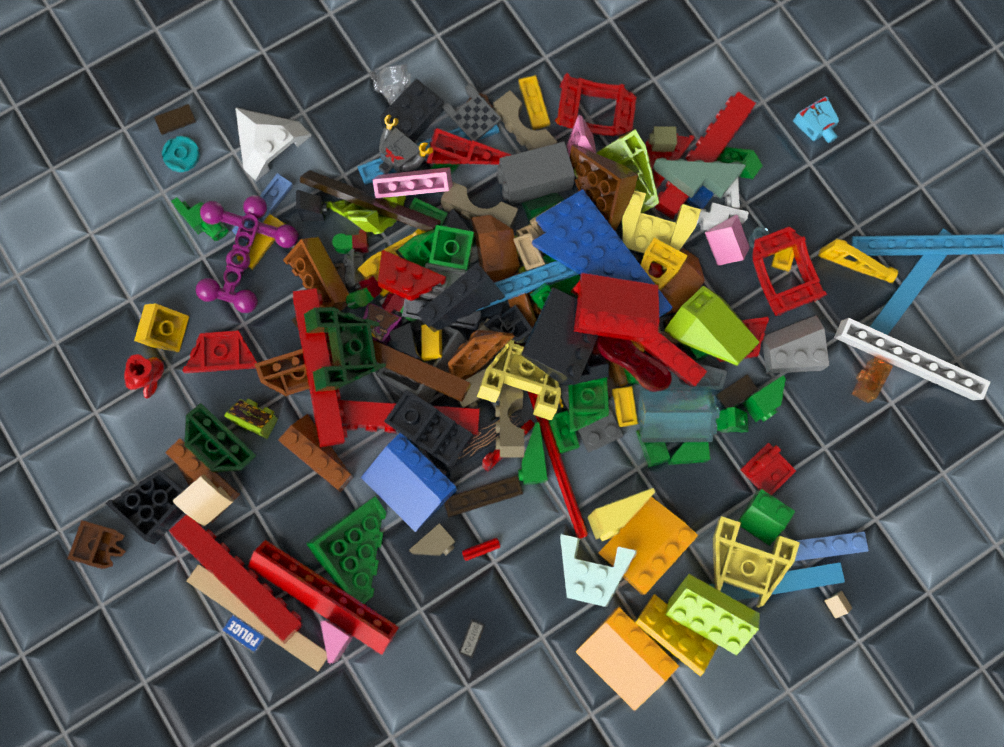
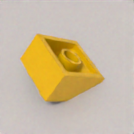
M156 303L144 305L134 341L154 348L179 352L189 316Z

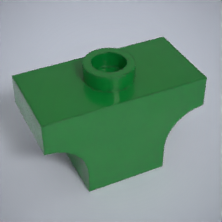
M736 407L715 411L717 431L722 433L749 432L748 415L746 412Z

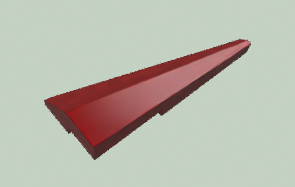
M436 128L429 147L433 148V152L427 154L426 163L499 165V158L510 156L511 154Z

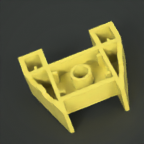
M634 191L622 217L623 243L628 249L644 254L653 238H656L679 251L694 231L701 209L682 204L676 222H671L640 213L646 193Z
M510 340L486 369L477 397L496 403L504 383L538 394L533 415L552 420L557 411L561 396L559 383L523 357L521 353L524 347L514 344V341Z
M721 516L713 536L715 589L721 591L724 582L759 594L757 607H761L766 603L776 586L794 563L800 542L779 536L776 538L772 554L735 542L741 523Z

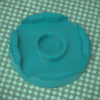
M177 136V138L168 140L163 146L162 157L167 167L171 170L186 172L194 168L198 163L200 152L192 139L185 136Z

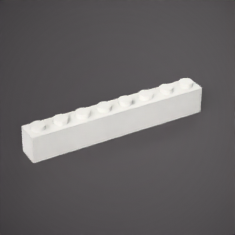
M850 318L841 320L834 338L971 400L984 399L990 385V381Z

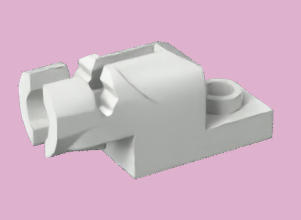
M712 203L708 212L706 209H701L697 224H700L701 230L708 231L734 215H738L740 223L743 225L747 220L749 212Z

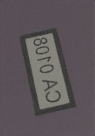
M471 619L458 652L459 654L473 658L485 626L484 624Z

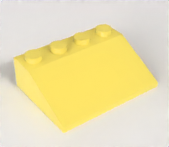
M654 488L595 509L587 517L595 539L601 538L602 541H605L620 533L619 529L625 526L655 493Z

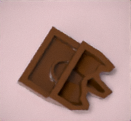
M81 520L67 559L100 569L112 567L113 562L110 557H122L126 552L116 545V542L121 541L124 535L114 529Z

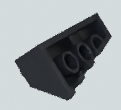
M476 263L417 314L428 328L435 333L457 322L458 319L464 316L467 317L473 314L474 311L505 298V295L481 266Z

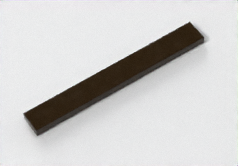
M309 170L300 176V183L371 211H377L379 214L425 232L435 230L436 225H441V220L384 198H376L371 193Z

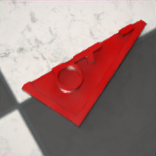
M531 419L520 428L524 430V436L535 425ZM500 450L490 452L483 458L482 467L487 472L503 458L500 457Z

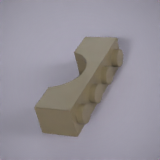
M510 90L493 103V110L500 116L506 129L510 133L513 132L519 144L525 146L528 151L557 143L555 138L546 129L530 130L520 122L519 114L522 103Z
M452 182L453 186L451 189L445 191L441 198V207L444 210L450 212L454 209L456 213L467 220L473 217L491 215L512 228L518 216V208L503 202L489 209L476 207L468 199L467 187Z
M503 383L497 398L499 405H496V417H499L500 420L496 421V433H500V438H496V450H500V457H524V430L516 427L509 420V417L514 412L523 409V390Z

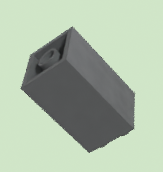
M564 142L499 158L498 173H496L498 183L502 184L504 201L507 200L510 206L552 193L572 190L575 177Z

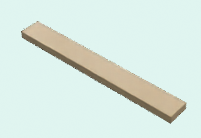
M200 564L197 565L188 578L187 582L316 671L319 672L328 659L326 650L298 631L284 645L220 581Z

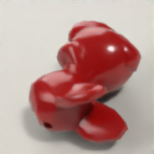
M139 354L131 355L127 360L124 372L126 387L130 390L144 387V397L146 399L150 398L155 393L157 381L164 372V364L161 359L157 357L145 359Z

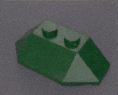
M200 403L186 415L184 445L211 472L242 470L256 458V455L203 404Z

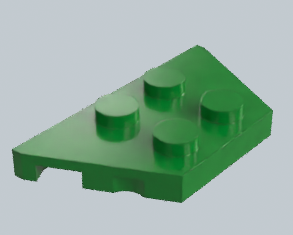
M607 377L576 385H568L570 432H575L609 415Z

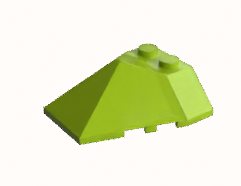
M636 129L619 137L596 152V154L622 164L638 174L635 191L646 193L640 213H644L659 204L646 145ZM574 168V169H573L574 174H575V176H576L577 179H578V175L576 174V170H575V168Z

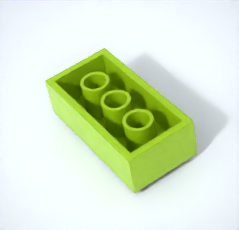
M690 574L687 575L668 600L666 616L735 655L742 650L759 629L760 614Z

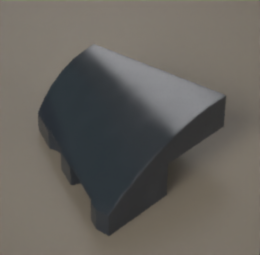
M516 305L501 316L496 314L484 323L485 327L492 331L512 333L514 337L511 340L517 343L527 342L533 329Z

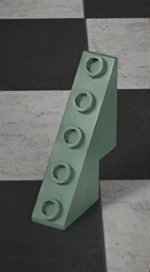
M664 158L656 159L653 166L657 173L690 198L697 193L702 185L721 198L745 168V165L739 162H732L730 164L722 163L721 161L709 163L702 160L689 162L683 159L670 161Z

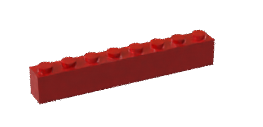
M739 91L734 97L730 96L725 104L727 106L725 110L721 109L715 117L717 121L714 124L710 123L705 131L707 132L706 136L699 138L696 143L697 148L695 151L691 150L685 159L689 162L702 160L712 163L716 161L750 115L756 102ZM668 181L665 186L667 187L665 192L661 191L658 194L659 204L655 206V209L673 220L679 213L680 206L686 203L689 196Z
M580 280L571 290V292L574 293L577 297L579 294ZM659 332L657 340L652 343L634 341L690 387H695L707 372Z
M316 288L293 291V303L320 448L343 444L348 436L346 426H342L341 419L344 418L343 408L338 406L337 401L340 399L339 388L332 391L316 392L313 378L314 371L322 367L331 366L330 362L333 361L332 352L327 347V343H330L329 333H307L304 313L323 305L322 296L317 294Z
M337 400L338 406L343 408L344 418L341 419L342 426H346L347 430L356 431L358 428H365V431L377 432V429H385L387 433H396L395 429L384 422L396 404ZM433 406L473 435H478L479 409Z
M186 514L169 530L171 535L285 645L302 627L300 622L302 618L295 611L290 613L285 608L287 604L280 597L276 599L271 594L273 591L267 584L261 585L257 581L259 577L251 569L247 571L242 567L244 563L239 557L235 556L233 558L229 554L230 549L223 542L218 544L214 540L216 536L209 529L205 531L201 527L202 524Z
M265 540L254 551L248 565L249 568L381 655L384 653L398 631V626Z

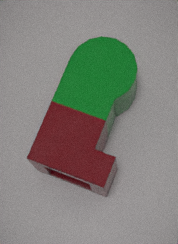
M359 230V235L346 236L340 233L333 237L334 249L339 254H347L352 249H354V252L369 253L368 234L364 230Z
M373 275L359 281L358 283L361 287L356 292L347 295L346 304L350 309L366 306L383 291L382 288L378 287V282Z
M389 292L381 306L389 313L393 309L403 313L405 298ZM405 317V318H406L407 320H409V321H415V320H417V319Z

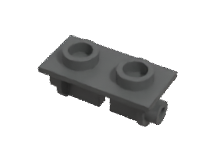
M352 249L344 256L343 261L344 266H346L344 282L347 291L354 286L358 290L361 287L358 282L364 278L357 272V269L363 264V255H361V252H354V249Z

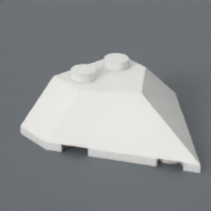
M236 108L243 168L256 182L270 171L267 165L292 143L298 147L311 136L300 122Z

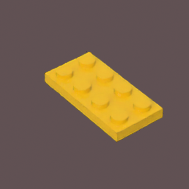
M654 594L635 623L701 676L709 665L718 645L666 616L668 604Z

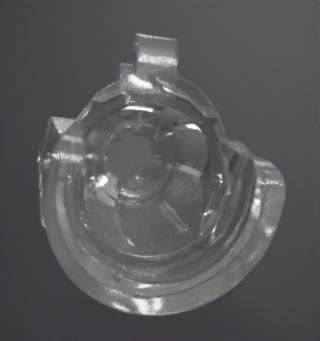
M408 64L391 66L369 73L374 80L375 91L381 92L385 98L387 97L388 103L394 102L410 85V73H407Z

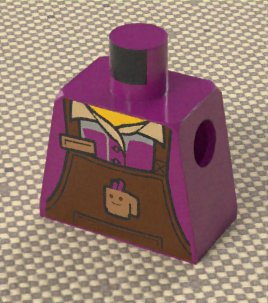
M368 303L363 319L367 318L379 322V326L371 329L372 339L383 345L390 341V332L399 328L403 323L401 317L389 313L372 303Z

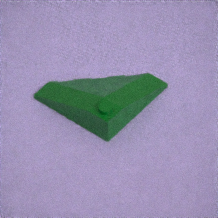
M376 496L306 543L315 558L338 587L363 604L371 599L374 594V588H371L373 575H377L379 560H376L377 547L381 548L383 532H380L382 520H385L386 511Z

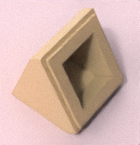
M842 591L824 600L835 618L849 613L852 609Z

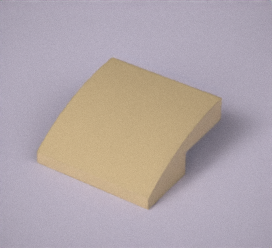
M204 474L173 500L182 511L204 526L234 501L221 486L217 489Z

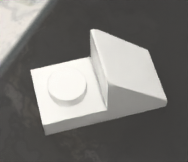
M738 178L722 196L726 197L725 206L736 209L740 207Z

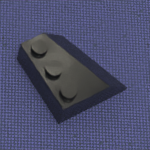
M159 470L139 482L137 486L122 492L119 497L114 500L111 499L105 504L143 540L155 545L184 513L173 500L186 489L162 470Z

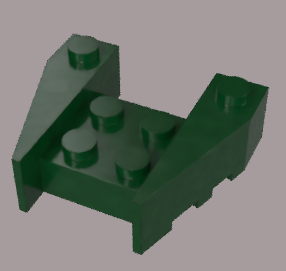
M333 307L313 308L304 313L307 333H329L334 365L322 367L313 372L316 392L336 390L386 367V363L376 364L371 329L380 325L379 322L367 318L362 319L356 317L355 314L344 313Z

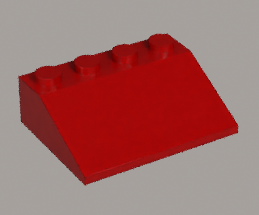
M581 273L574 332L652 343L657 340L659 327L658 285Z

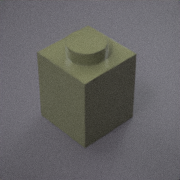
M676 127L653 128L648 138L649 145H652V152H674L677 145Z

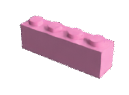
M450 167L377 175L373 179L376 198L449 191L453 186Z

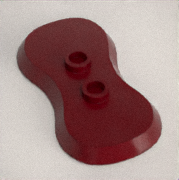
M598 336L597 342L600 353L606 359L629 371L645 389L659 392L670 386L672 376L668 368L660 361L640 351L631 340Z

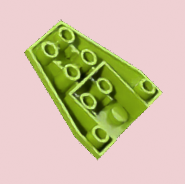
M702 286L681 306L664 330L680 343L736 366L759 343L728 303L705 286Z

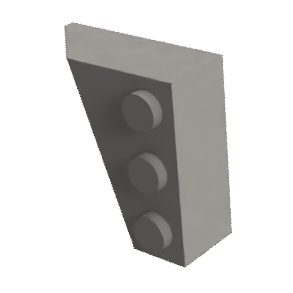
M817 315L765 335L763 338L766 374L823 371L829 366L825 329Z

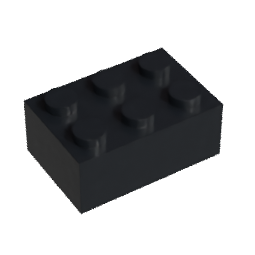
M416 78L380 116L382 127L387 126L385 124V117L391 115V124L394 118L398 119V124L392 127L393 130L397 128L415 142L444 111V100Z

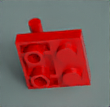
M767 443L740 471L759 490L762 489L772 495L796 470L779 454L781 449L777 445L772 447L770 443Z

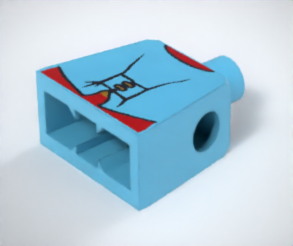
M826 96L800 111L793 120L814 141L823 136L830 143L838 137L833 129L838 124L839 119Z

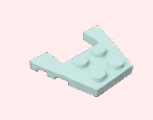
M561 534L567 598L607 607L637 551L618 547L614 567L576 559L580 539Z

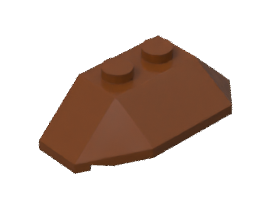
M491 215L471 218L481 268L494 283L512 277L520 267L517 249L513 240V229Z
M684 248L680 252L688 255L678 274L660 290L672 306V309L664 315L678 312L681 306L699 290L705 281L699 259Z
M485 330L473 332L471 338L466 343L461 344L458 347V351L449 360V373L463 380L472 377L514 335L512 333Z
M327 343L328 350H331L330 343ZM302 349L255 363L260 382L284 396L309 389Z

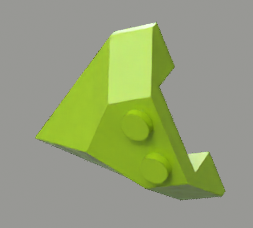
M406 195L384 197V199L403 206ZM343 199L337 202H324L327 203L328 208L344 216L365 232L381 234L386 228L393 226L397 221L379 214L377 211H371Z

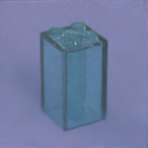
M640 387L637 419L642 442H713V436L717 434L716 418H719L720 410L719 407H716V396L712 394L710 387H668L659 392H652L644 387Z

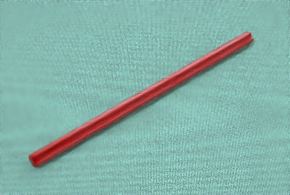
M514 341V344L522 346V343H517ZM527 391L534 410L538 394ZM536 416L537 422L540 423V430L576 536L579 539L585 538L588 534L549 420Z

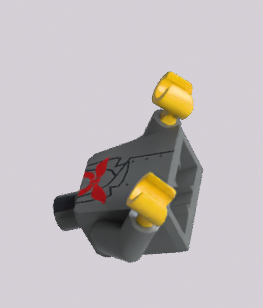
M391 115L386 116L385 124L387 126L383 129L379 144L380 157L383 160L382 164L378 167L383 174H388L392 168L398 173L418 169L425 160L426 154L433 152V148L429 147L426 151L425 147L428 143L424 142L418 146L397 128L393 130L392 127L398 124V119L394 118L391 124Z

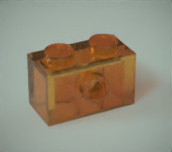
M877 357L873 358L867 363L865 369L858 373L856 377L858 382L851 394L867 403L872 402L879 395L893 366Z

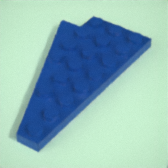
M583 189L536 217V222L544 231V234L532 241L533 247L578 274L586 273L654 284ZM659 290V317L669 312L672 306Z

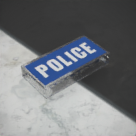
M232 614L221 630L254 654L267 637L235 614Z

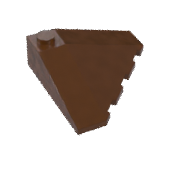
M574 144L571 146L569 158L572 168H575L578 179L575 180L578 191L582 189L585 191L616 232L635 191L638 174L622 164Z

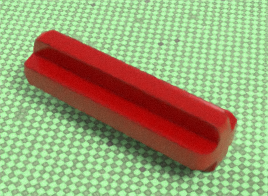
M494 538L463 550L462 554L465 561L496 550L501 545L498 538Z

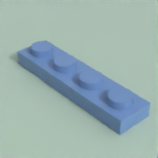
M278 173L260 194V197L267 203V212L264 216L257 219L258 222L263 223L293 187L290 181ZM252 221L245 222L244 226L247 228H253L255 226V223ZM234 227L232 230L234 234H237L239 227ZM242 238L247 243L249 242L248 239Z
M865 532L797 540L800 543L795 561L868 552Z

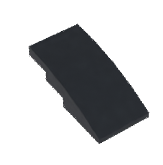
M408 390L404 392L384 421L451 468L474 437L471 432Z

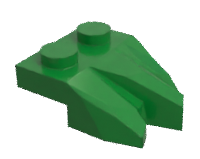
M435 230L412 237L398 251L406 260L425 267L426 263L431 264L429 260Z

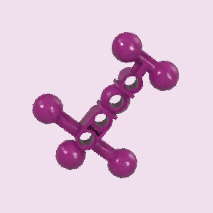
M252 195L245 199L243 203L245 216L224 211L220 203L208 201L200 208V216L204 222L214 225L222 221L239 228L235 237V245H233V249L226 256L227 266L223 276L225 281L224 287L220 288L218 282L212 278H204L196 285V295L205 302H211L215 299L233 303L237 311L250 313L258 305L255 293L245 289L237 293L234 291L241 283V275L244 274V270L250 265V250L256 234L259 233L275 238L279 246L290 248L297 243L298 232L291 225H281L277 228L258 222L257 219L264 216L267 212L266 201L258 195ZM247 221H252L255 223V226L247 228L244 224ZM246 238L249 240V244L241 246L238 243L239 240ZM241 256L244 261L241 264H236L233 262V258ZM229 274H236L238 279L235 282H230L227 277Z

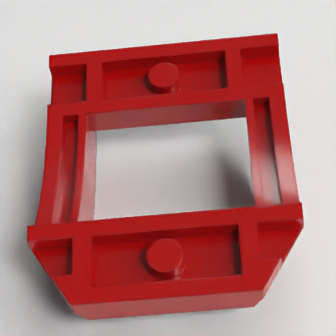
M566 73L560 85L562 90L558 117L555 121L558 125L573 129L578 116L580 95L582 94L592 97L616 99L613 126L586 123L592 134L617 136L631 132L636 96L632 92L629 93L624 88V84H602L582 78L576 79Z
M791 227L776 231L754 241L752 256L763 292L775 316H781L787 311L812 301L816 302L827 295L819 283L820 280L809 257L805 237L795 233L796 231ZM792 247L804 284L776 294L768 277L763 258Z

